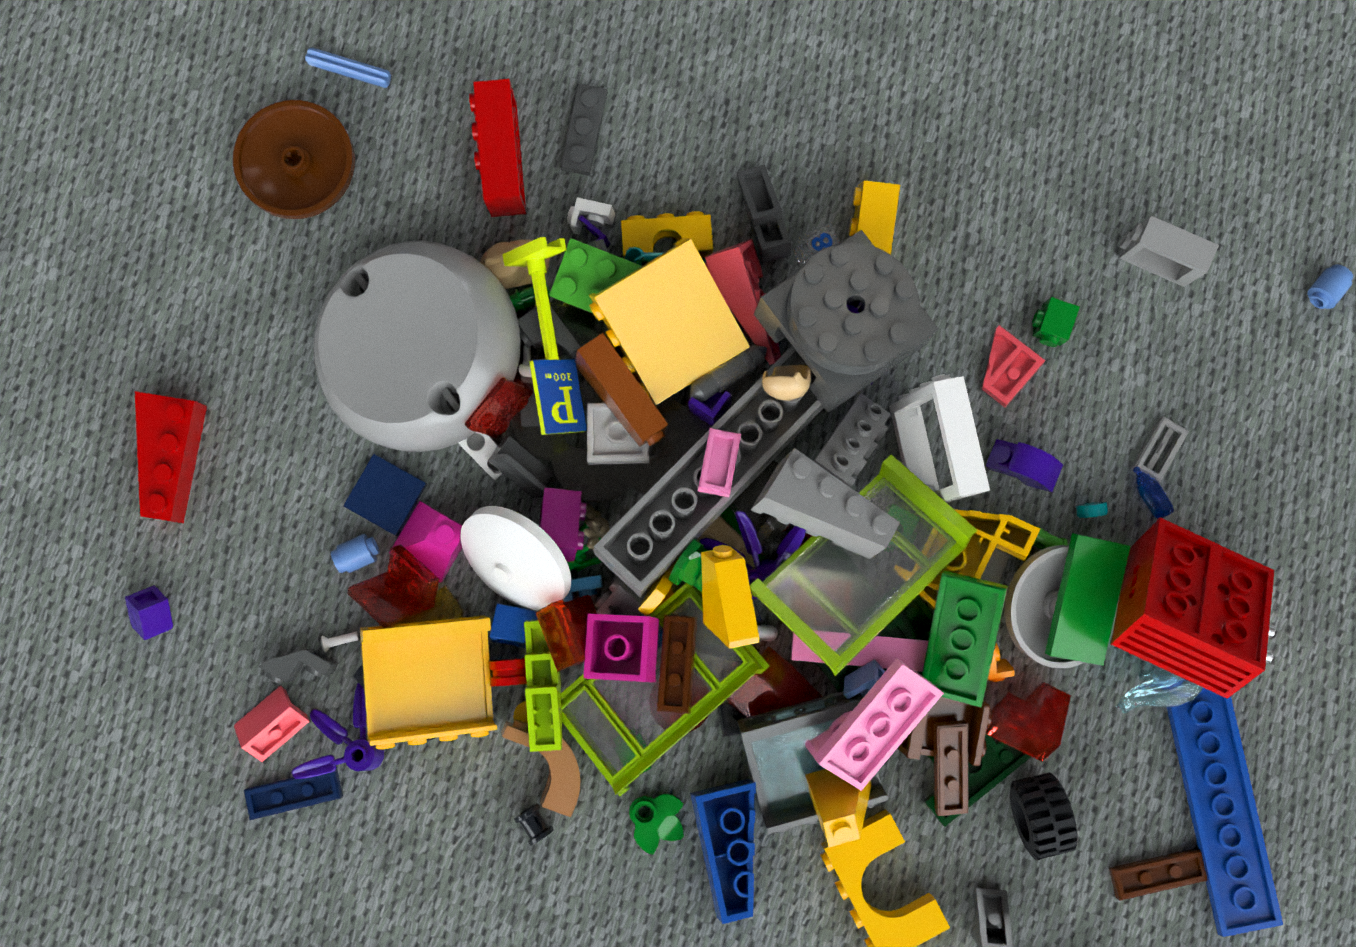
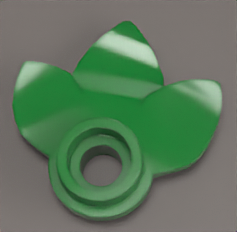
M662 794L656 798L640 796L630 805V819L635 824L634 839L640 848L650 855L655 853L659 839L676 841L684 837L682 824L676 816L684 803L674 795ZM642 806H647L651 810L650 814L646 817L639 814V808Z

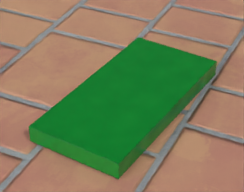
M1072 533L1045 654L1058 658L1104 665L1130 545Z
M945 570L942 572L922 676L944 693L941 697L982 707L1008 585Z

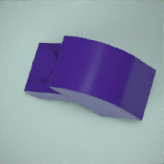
M996 439L985 466L991 471L1016 477L1027 486L1053 492L1063 464L1051 454L1022 442L1014 444Z

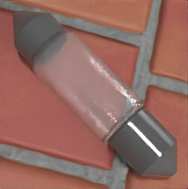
M751 345L732 359L708 371L706 375L691 384L689 397L704 402L713 395L729 388L764 363L767 347Z

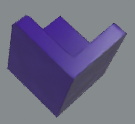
M727 391L724 394L718 392L704 402L691 397L688 401L689 411L713 426L732 404V396Z
M155 585L125 597L131 626L144 641L173 628L168 599Z

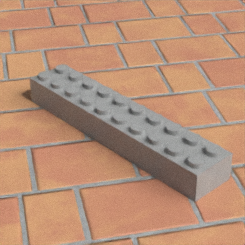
M791 346L767 372L768 376H772L773 370L777 366L808 365L795 348ZM762 376L711 427L741 434L730 496L724 497L698 492L709 435L708 430L594 546V555L641 598L677 561L692 540H697L824 408L810 388L802 397L791 401L778 400L764 391Z

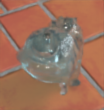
M1155 666L1152 672L1140 675L1141 680L1148 681L1152 679V681L1142 683L1131 689L1121 698L1116 707L1120 708L1125 714L1140 706L1175 707L1194 700L1203 687Z

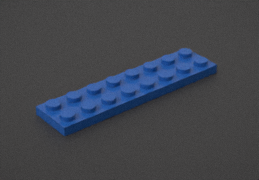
M1193 682L1162 688L1197 845L1203 857L1207 875L1206 885L1217 934L1226 937L1283 925L1231 696L1227 699Z

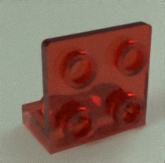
M515 376L514 381L502 377L464 425L469 430L497 438L498 435L503 434L508 429L510 421L515 414L526 407L533 391L517 376Z
M400 544L391 548L387 572L348 587L347 594L383 628H387L434 607L440 578Z
M585 595L564 602L562 599L552 602L535 612L557 672L584 663L586 660L585 647L588 613L597 614L591 597Z

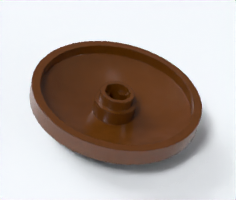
M286 100L268 105L255 113L245 123L235 142L233 168L240 188L260 209L280 218L304 219L328 210L344 195L354 174L355 152L348 132L330 111L308 101Z

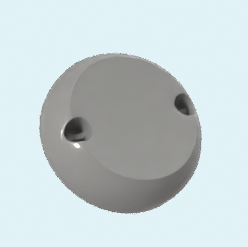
M405 241L377 249L361 258L348 268L331 288L321 307L316 323L313 346L314 363L325 399L340 420L355 433L389 449L406 452L440 450L455 445L480 430L495 415L505 401L516 376L520 358L519 323L512 301L501 282L474 257L459 249L437 242Z

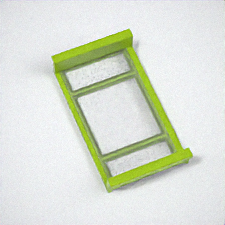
M892 454L882 462L879 474L859 492L860 495L900 522L887 548L868 559L832 544V540L822 536H812L763 582L757 578L750 585L752 595L766 605L822 659L835 676L967 547L971 537L977 532L974 526Z
M687 583L649 615L659 619L656 683L583 678V673L561 693L562 723L612 786L615 795L618 794L619 797L630 789L628 785L751 677L756 673L762 674L770 667L753 644L729 649L703 624L702 591ZM664 615L698 617L691 714L657 711Z

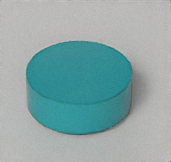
M1107 502L1076 505L1077 517L1091 518L1107 515Z

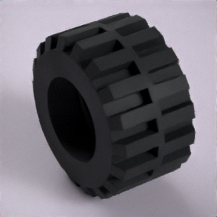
M1051 772L1012 781L1010 786L1011 809L1018 833L1029 854L1034 859L1040 860L1075 851L1078 837L1076 821L1068 796L1059 780Z

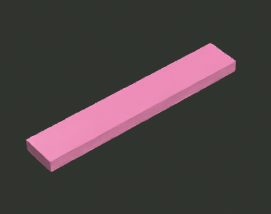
M813 630L834 651L851 636L849 633ZM793 632L791 660L825 663ZM876 636L847 665L864 666L875 659L882 668L888 669L894 660L898 658L914 671L922 672L928 641Z

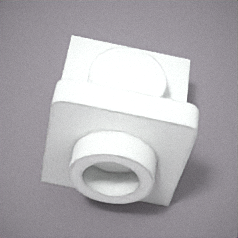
M577 197L575 206H571L569 209L567 222L570 224L573 233L580 235L582 224L578 218L581 215L594 226L602 227L604 223L613 225L615 212L612 205Z

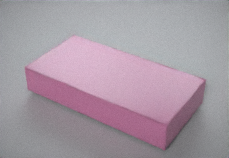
M710 428L698 492L724 497L730 496L741 434Z

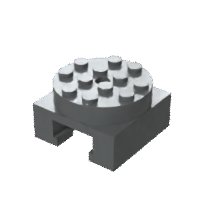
M862 230L841 244L827 247L813 255L799 272L763 295L754 312V316L773 341L778 343L786 337L814 373V376L811 377L809 388L828 413L921 349L939 330L921 307L916 285L906 268L892 255L875 247ZM846 305H852L855 308L859 307V313L850 312Z

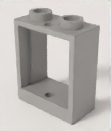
M1151 215L1142 223L1138 222L1131 232L1127 231L1119 245L1123 249L1119 259L1185 287L1208 273L1219 245Z

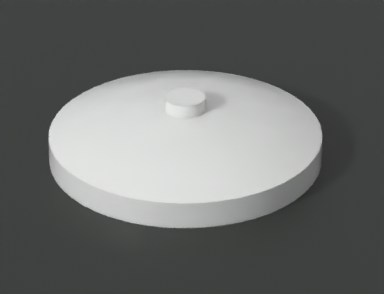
M486 506L477 509L464 522L460 534L464 554L476 574L499 596L521 608L541 612L556 608L568 595L571 588V573L568 563L552 538L533 521L504 507Z

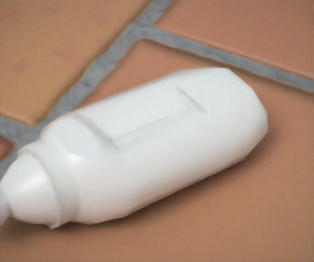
M766 624L757 625L760 640L771 642L777 638L778 632L774 626Z

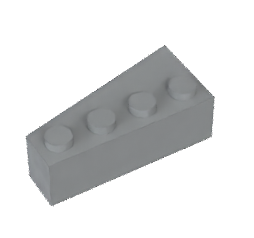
M795 448L779 462L751 508V511L762 514L764 512L776 517V521L783 524H793L806 530L805 533L812 536H822L832 540V544L868 559L887 548L900 524L899 521Z

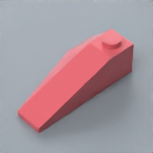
M750 239L705 257V265L726 304L754 344L767 347L765 359L769 365L774 364L781 357L779 344L773 341L754 316L760 298L766 293L759 288V278H762L763 274L753 240Z

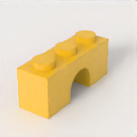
M694 211L680 217L664 213L657 215V218L645 219L644 216L635 215L628 217L627 220H621L624 259L630 247L640 248L645 253L653 252L656 242L665 237H671L677 241L682 238L692 239L701 258L713 253L711 214L704 215L703 212Z

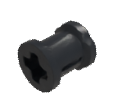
M538 803L514 818L516 823L522 825L530 838L528 841L530 846L554 831L553 827L548 826L540 814Z

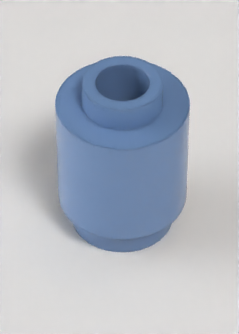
M1339 264L1326 268L1307 292L1310 302L1320 309L1334 308L1352 286V272Z
M362 534L337 545V549L331 551V557L340 573L346 571L351 573L376 562V555L380 553V550L373 537L368 538L366 534Z

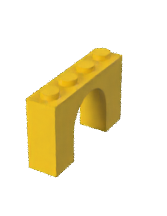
M886 809L864 820L860 839L833 847H828L827 841L821 843L825 852L820 854L829 872L833 869L835 870L839 878L835 885L842 899H850L854 909L849 912L857 928L859 929L864 926L869 936L864 939L867 947H916L950 929L936 899L930 893L902 908L892 911L880 910L871 906L865 901L862 894V876L869 863L880 855L905 843L894 819Z

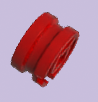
M525 658L488 661L489 669L492 670L493 676L490 678V686L527 684Z

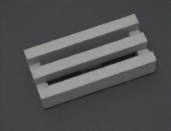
M1164 416L1160 417L1131 468L1135 471H1140L1146 477L1152 478V481L1160 483L1189 431ZM1167 426L1168 428L1165 431L1163 437L1161 438L1159 444L1157 445L1150 460L1148 461L1147 465L1144 466L1143 464L1146 458L1148 457L1150 451L1152 450L1154 444L1156 443L1163 428ZM1176 431L1178 435L1157 472L1153 471L1152 469L1170 437Z

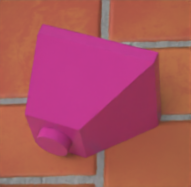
M419 501L389 553L442 583L462 549L460 537L462 525Z

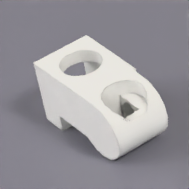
M483 428L469 438L459 442V445L494 480L503 474L488 461L498 446Z

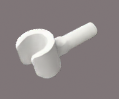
M525 345L523 346V364L519 365L518 370L520 375H522V382L533 383L529 363L531 361V346L527 348Z

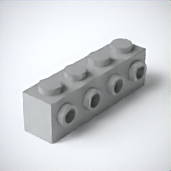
M861 393L818 453L814 462L851 488L856 480L852 474L857 476L867 463L863 457L868 459L876 449L878 444L874 440L879 442L888 430V427L884 424L891 414Z

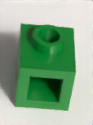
M1050 297L1043 303L1041 310L1037 309L1034 314L1031 326L1035 327L1032 336L1039 338V342L1049 347L1061 346L1070 338L1080 307Z

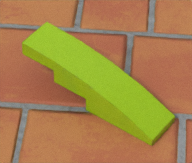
M557 618L527 620L524 622L527 680L525 696L530 752L562 750L561 679Z

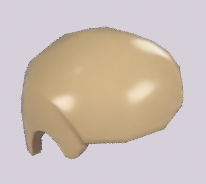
M805 365L777 366L774 368L772 376H768V372L764 371L762 387L766 393L778 400H794L807 393L811 383V369Z

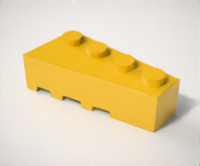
M862 181L855 187L853 195L855 212L854 218L850 220L849 236H853L862 230L875 247L891 255L900 191L899 184Z

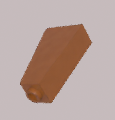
M604 333L577 349L575 358L576 368L638 446L641 447L645 443L652 446L665 437L663 431L668 426V423Z

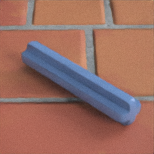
M309 48L305 56V61L311 66L383 88H387L391 81V74L388 70L316 48Z

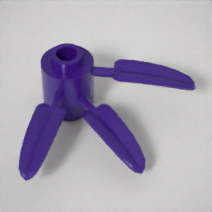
M737 511L736 519L747 553L752 555L755 565L752 567L746 563L749 585L757 578L763 582L780 566L783 559L787 560L797 551L805 537L806 530L794 526L776 550L778 557L776 560L764 559L759 561L758 554L762 553V546L755 527L746 513ZM703 538L699 541L709 551L713 550L715 546L727 545L710 538ZM733 548V549L736 550L740 555H742L744 558H746L745 555H744L742 552H740V551H738L737 549Z
M357 683L354 695L353 725L355 728H360V739L352 741L347 737L348 731L322 711L313 709L310 712V718L316 727L335 744L340 745L344 742L348 746L345 749L344 757L335 759L333 755H326L307 761L295 767L292 771V776L295 779H305L334 772L336 765L346 763L354 771H370L381 765L384 759V749H376V745L370 746L366 739L364 688L359 683Z

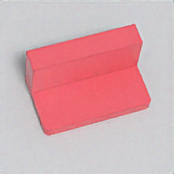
M279 686L234 725L241 748L263 762L310 721L306 713L291 703L286 689Z

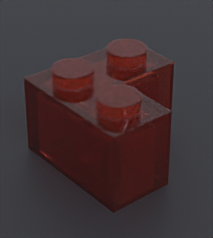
M1042 682L1026 700L1008 692L992 709V719L987 727L986 734L1043 762L1061 745L1071 695L1045 682Z

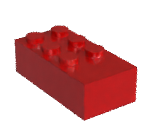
M510 79L473 82L474 93H469L471 112H474L476 121L472 122L473 139L477 141L478 151L474 152L476 170H479L480 179L482 180L483 200L491 217L527 214L517 101Z

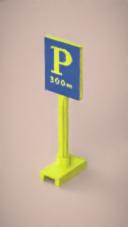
M539 237L502 254L504 266L527 267L528 274L532 277L545 360H532L529 363L542 435L587 431L575 359L561 360L558 356L545 280V273H547L545 260L567 251L564 238H559L547 244L546 237Z

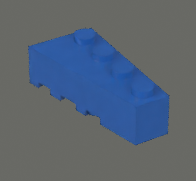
M751 779L690 793L716 917L722 924L753 917L754 795L756 794V782Z

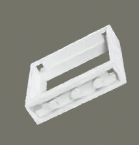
M950 374L932 377V381L920 384V387L909 390V393L898 396L899 401L891 404L889 408L902 464L946 503L990 491L964 376L951 378ZM934 399L953 485L939 489L920 405Z

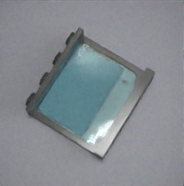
M842 691L737 720L752 779L756 782V794L768 834L774 832L783 833L792 827L819 822L810 797L805 774L825 768L817 763L806 748L805 743L807 739L812 740L828 730L831 724L841 715L853 711L863 699L861 693L847 699ZM878 772L870 780L872 786L867 808H872L881 802L888 801Z

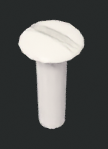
M356 631L332 638H326L322 635V649L327 653L330 647L358 641V633Z

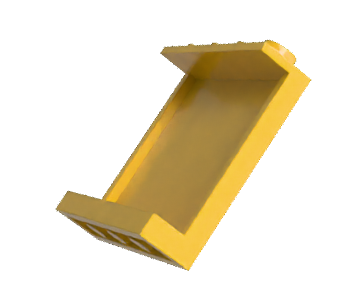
M682 238L673 244L675 247L601 292L589 295L593 302L589 305L592 313L598 321L603 319L609 329L605 332L609 342L614 348L619 346L624 355L621 359L631 373L635 374L641 387L656 405L750 347L692 239Z
M482 615L360 628L367 740L370 746L376 745V749H389L395 747V743L408 741V745H421L427 743L429 738L439 737L440 741H452L458 739L460 734L470 733L471 737H483L489 735V731L497 730V725L493 721L491 675L488 662L490 661L488 631H491L489 617Z

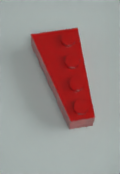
M135 391L141 517L184 523L207 410L206 405L193 400Z

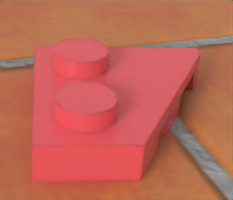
M999 325L995 331L982 390L1006 408L1044 364L1045 360Z

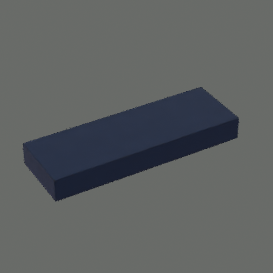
M337 767L334 772L305 779H295L292 777L244 789L250 820L343 797Z

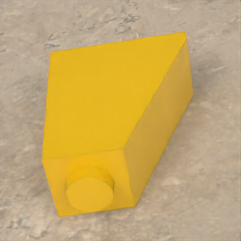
M727 545L715 546L713 550L701 552L703 624L729 649L759 643V633L745 558Z
M827 769L805 774L810 797L828 847L860 839L872 786L871 781L861 791Z

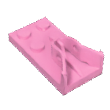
M896 658L853 711L841 715L831 724L828 730L812 740L807 739L805 746L820 766L862 791L944 693L936 685Z

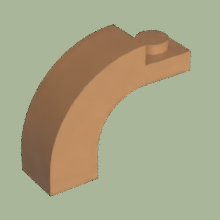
M517 719L513 723L506 721L501 732L502 737L530 747L528 723ZM562 736V750L538 751L545 757L549 766L548 781L540 803L544 808L572 817L580 792V772L577 760L569 744Z

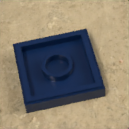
M373 454L343 506L393 535L398 536L427 483Z

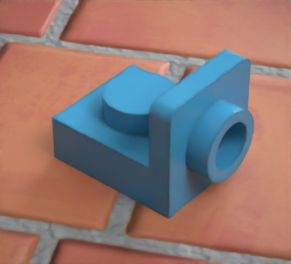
M601 575L571 580L570 591L561 602V605H567L568 611L576 610L573 592L578 591L579 597L597 594L596 588L603 587Z

